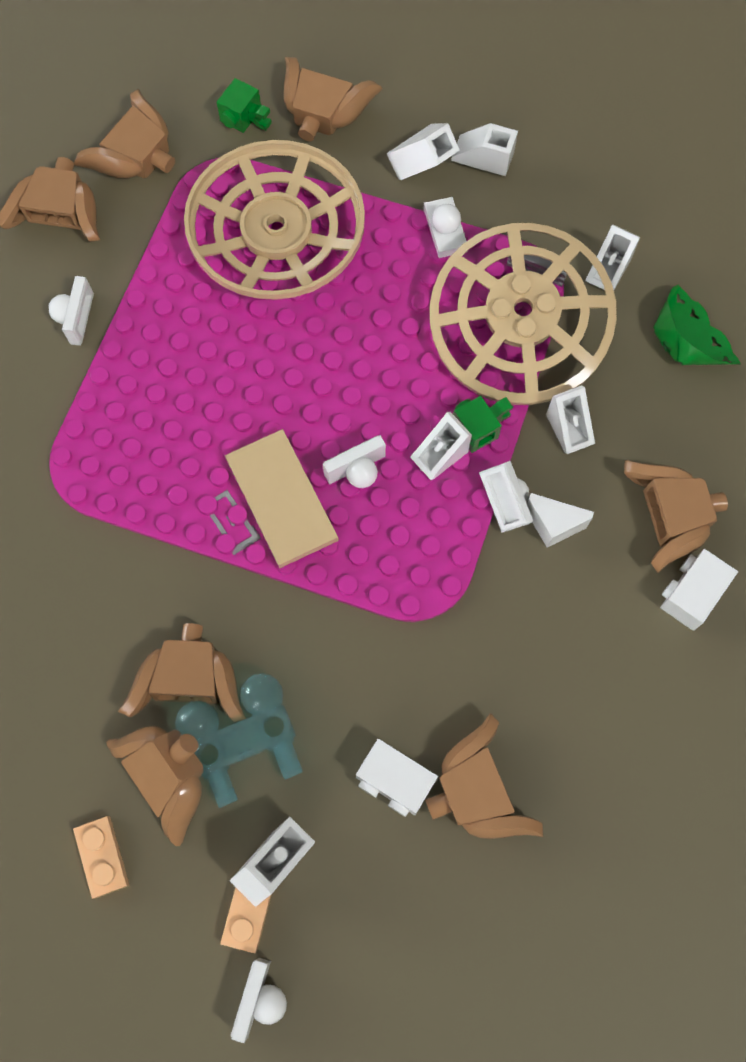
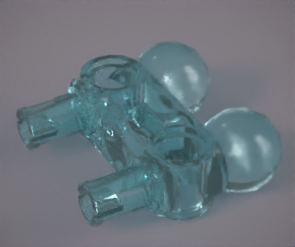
M255 674L246 679L241 687L240 701L245 711L252 716L233 725L218 730V713L206 701H190L182 706L177 713L175 720L176 730L180 731L182 735L190 734L196 738L199 747L195 755L202 763L204 770L200 778L208 779L219 808L238 801L227 771L231 765L269 750V752L273 751L284 780L303 772L292 744L297 736L286 708L282 704V686L276 678L269 674ZM280 718L283 721L284 729L279 736L270 737L265 732V725L269 719ZM207 745H214L219 753L218 759L211 765L205 764L201 759V752Z

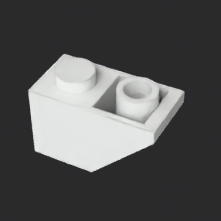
M438 123L428 125L386 154L398 179L402 180L439 165L460 150L449 124Z
M489 123L463 133L459 136L457 142L460 151L452 155L451 161L506 176L514 155L518 131Z

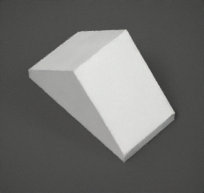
M614 224L611 226L597 255L610 278L613 290H615L629 265L640 240L639 236ZM592 266L585 281L605 290L597 270Z
M581 385L554 395L546 416L563 451L569 454L595 444L585 387Z
M447 412L410 458L430 480H433L468 453L472 434L451 412Z
M533 493L530 494L527 501V506L533 519L532 523L547 548L586 529L594 514L592 511Z

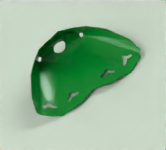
M679 284L672 287L653 328L661 345L674 361L680 362L681 365H741L738 357L733 353L727 337L720 330L710 326L708 313L699 302L692 300ZM677 294L679 295L680 299L685 302V304L677 302ZM692 309H694V314L697 315L699 319L690 316V314L692 313ZM712 337L716 339V343L720 344L721 347L712 346ZM726 356L728 358L727 360L731 361V363L722 360Z

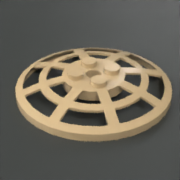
M288 140L254 142L240 146L219 157L196 180L189 193L184 214L185 234L192 255L199 266L214 281L226 289L244 296L275 300L293 298L313 292L341 274L353 260L360 247L365 222L363 198L356 181L349 171L337 159L326 152L308 144ZM273 155L298 158L293 174L270 172L256 175L250 160ZM309 161L318 164L333 174L342 183L344 189L329 197L319 185L305 178ZM239 164L246 180L233 187L221 202L205 194L219 176ZM268 183L289 184L285 193H265L262 188L263 184ZM300 187L312 193L321 203L308 209L297 198ZM251 190L254 199L246 205L243 211L231 207L232 203L240 195ZM351 198L356 217L354 238H337L338 218L335 208ZM199 205L216 213L213 226L216 243L198 245L195 222ZM327 213L329 219L328 236L312 233L311 221ZM225 217L240 223L242 236L225 241L223 234ZM274 222L284 224L279 230H272L268 227ZM307 244L322 247L321 251L304 265L297 256ZM247 247L257 257L253 265L249 267L240 262L231 251ZM332 249L348 251L338 266L325 276L313 281L307 273L321 264ZM222 254L232 267L246 274V277L240 285L233 283L216 273L204 257ZM286 259L291 268L290 271L264 272L269 260ZM296 277L301 285L293 289L278 291L253 289L259 279L279 281Z
M511 223L493 227L477 234L462 244L449 257L441 269L433 287L430 301V328L433 343L440 359L449 372L462 385L479 396L495 402L507 397L512 405H534L549 402L554 395L582 385L596 371L606 356L614 336L617 320L613 286L604 266L596 255L581 241L568 233L547 225L535 223ZM520 231L549 234L564 240L570 245L560 255L540 247L522 246ZM507 232L508 248L490 254L477 265L462 257L480 241ZM579 252L585 255L597 270L604 285L606 295H588L582 278L570 264ZM524 255L538 256L551 261L552 264L543 275L526 271ZM511 256L512 273L498 280L485 271L487 267L496 261ZM455 267L468 275L460 290L458 310L439 314V302L443 285L449 272ZM562 271L572 280L578 296L560 297L553 282ZM475 281L490 290L486 305L467 308L469 293ZM520 302H526L531 306L532 312L527 316H520L515 312V305ZM590 308H608L605 334L599 349L592 356L579 344L588 325ZM568 309H580L578 325L571 337L558 326L561 312ZM486 319L493 335L484 347L473 335L469 321ZM459 323L466 343L477 355L466 370L456 362L449 352L442 336L441 327ZM547 338H553L563 347L551 357L536 361L535 345L542 343ZM503 342L514 347H522L523 363L506 361L496 357L494 354ZM570 354L584 366L577 375L565 383L547 390L538 391L537 372L556 366ZM486 364L505 372L524 374L526 393L498 390L481 383L475 378Z

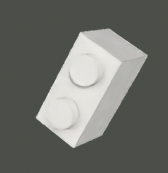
M703 549L696 557L690 554L679 569L684 573L680 580L677 582L673 579L662 593L666 600L660 608L693 631L704 623L738 573L737 570L706 549Z
M377 739L356 773V778L361 781L358 786L360 789L375 798L380 793L391 801L388 806L404 817L407 816L408 812L416 815L438 778L437 775L380 739Z
M289 816L272 832L231 878L230 882L256 907L275 891L313 846L315 841Z

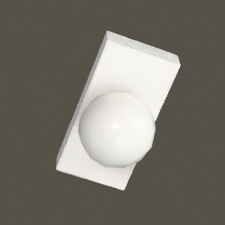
M453 197L424 203V212L438 258L451 256L462 244L467 242L461 225V214L457 207H455Z
M75 276L71 295H57L49 303L51 318L57 323L63 324L62 331L71 345L81 346L94 296L86 277Z
M377 435L323 463V470L329 485L347 477V480L354 487L362 489L371 486L378 474L374 462L384 458L386 453V444L381 435Z
M511 461L479 472L501 532L533 522L526 503L530 496L529 488L523 480L516 477Z
M258 958L252 963L231 1032L232 1040L245 1043L249 1037L254 1018L261 1024L271 1025L277 1023L286 1012L287 1001L282 990L275 985H264L271 961Z

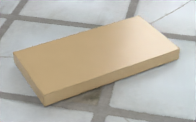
M283 429L225 455L279 568L339 541Z

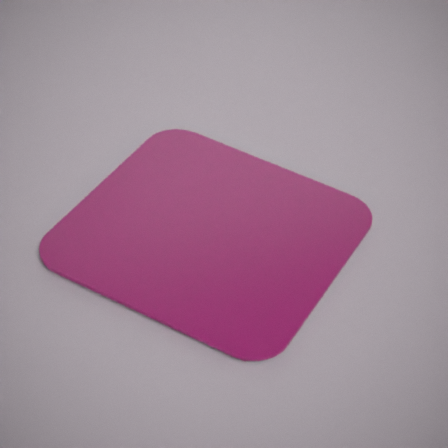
M218 158L197 165L187 172L177 184L55 438L50 453L49 467L56 491L70 507L88 517L389 619L403 622H418L432 619L445 613L462 598L471 582L494 512L479 472L511 461L529 405H512L513 409L509 411L511 416L500 422L502 427L498 439L473 453L468 450L467 454L433 480H430L410 458L447 412L453 414L455 407L460 402L466 399H471L472 401L479 397L478 394L462 385L449 372L440 359L433 343L430 328V301L437 277L450 256L438 258L424 211L361 193L365 210L364 233L360 247L353 260L341 274L321 288L293 298L278 300L258 299L238 294L214 281L199 266L192 255L186 238L184 214L189 193L198 177ZM250 160L256 175L270 172L293 174V172ZM239 164L219 176L205 194L221 202L233 187L246 180ZM304 176L319 185L329 197L344 189V187ZM268 183L263 184L262 188L265 193H285L289 184ZM300 187L297 198L308 209L321 203L312 193ZM251 190L240 195L232 203L231 207L243 211L246 205L254 199ZM350 198L335 208L338 218L337 238L353 239L355 235L356 217ZM201 205L198 207L195 222L196 239L199 246L216 243L213 228L216 213ZM327 213L311 221L312 233L328 236L329 219ZM226 217L223 225L225 241L242 236L240 223ZM274 222L268 227L272 230H279L284 224ZM461 222L466 241L487 230ZM497 234L484 239L471 247L462 257L477 265L490 254L508 248V236ZM521 240L522 246L537 247L529 242ZM307 244L297 256L304 265L312 260L321 251L322 247ZM247 247L231 251L240 262L249 267L253 265L257 257ZM332 249L321 264L307 273L313 281L325 276L338 266L348 251ZM222 254L204 257L216 273L233 283L240 285L246 277V274L232 267ZM508 257L496 261L487 267L485 271L499 280L503 276L512 273L513 269L507 265ZM286 259L269 260L264 272L290 271L291 268ZM455 267L451 269L443 285L439 302V314L458 310L460 290L468 275ZM296 277L279 281L259 279L253 289L278 291L293 289L301 285ZM475 281L469 293L467 308L486 305L490 290ZM564 284L562 288L555 285L560 297H564ZM520 302L514 307L515 312L520 316H527L532 312L531 306L526 302ZM486 319L469 321L473 335L484 347L493 335ZM459 323L441 327L442 336L449 352L456 362L466 370L477 355L466 343ZM551 337L535 345L536 361H541L545 358ZM503 342L494 354L496 357L506 361L523 363L522 347H514ZM486 364L475 378L481 383L498 390L526 393L524 374L505 372ZM482 397L486 404L489 406V408L496 403L495 401ZM283 429L339 541L279 568L225 455ZM377 435H381L386 444V453L384 458L374 462L378 474L371 486L362 489L354 487L347 480V477L329 485L324 476L323 463ZM228 490L237 505L232 506L226 496L218 501L214 497ZM210 515H216L227 534L222 535ZM248 520L250 525L254 526L261 539L233 555L232 552L236 545L252 536L244 524Z

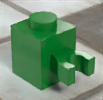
M234 78L216 102L220 121L228 128H235L244 133L252 122L265 131L272 124V120L267 118L270 108L261 105L259 89Z
M482 396L472 401L471 399H466L455 407L453 415L472 434L469 445L471 453L498 439L502 427L500 422L511 416L509 411L513 409L507 397L499 400L490 408Z

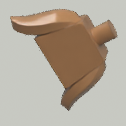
M285 57L284 103L288 111L294 115L295 124L300 126L298 135L303 140L310 142L314 140L317 132L331 135L337 128L348 126L357 119L369 102L382 90L379 84L370 80L361 82L353 87V83L308 69H301L297 58Z
M137 89L130 93L132 107L100 142V147L87 148L77 154L74 165L92 169L116 178H131L135 176L147 178L156 167L165 173H169L175 164V158L168 154L169 146L167 139L169 132L166 123L159 112Z
M65 157L57 158L55 168L40 166L35 169L33 175L20 181L0 211V227L3 229L15 227L24 220H27L31 223L82 230L83 235L89 242L100 240L97 231V211L94 194L90 187L81 181L78 173L73 171V161Z
M625 460L624 474L634 483L645 487L643 492L659 545L662 547L651 561L652 566L659 573L669 563L692 553L704 545L710 535V527L717 522L716 512L726 511L728 500L723 492L709 494L706 481L702 478H693L692 474L684 469L670 465L646 464Z
M193 623L183 625L181 640H165L162 648L155 649L147 656L137 672L126 700L118 711L121 714L132 717L144 709L152 698L155 701L207 704H219L220 702L225 714L233 722L246 719L240 706L235 673L231 662L225 654L216 651L212 643L201 642L203 626Z
M490 713L477 729L458 742L446 754L441 764L442 776L439 777L444 792L425 800L431 817L434 820L452 812L458 826L462 825L470 835L483 839L522 835L543 837V824L527 816L510 815L515 811L488 748H485L495 736L499 721Z
M149 726L139 728L122 738L109 739L107 747L112 756L115 758L126 757L122 760V765L157 818L162 815V829L166 837L175 846H180L183 843L187 828L198 808L202 795V785L199 778L204 770L202 763L195 755L199 747L196 738L190 734L182 735L178 730H172L167 733L166 730L160 727Z

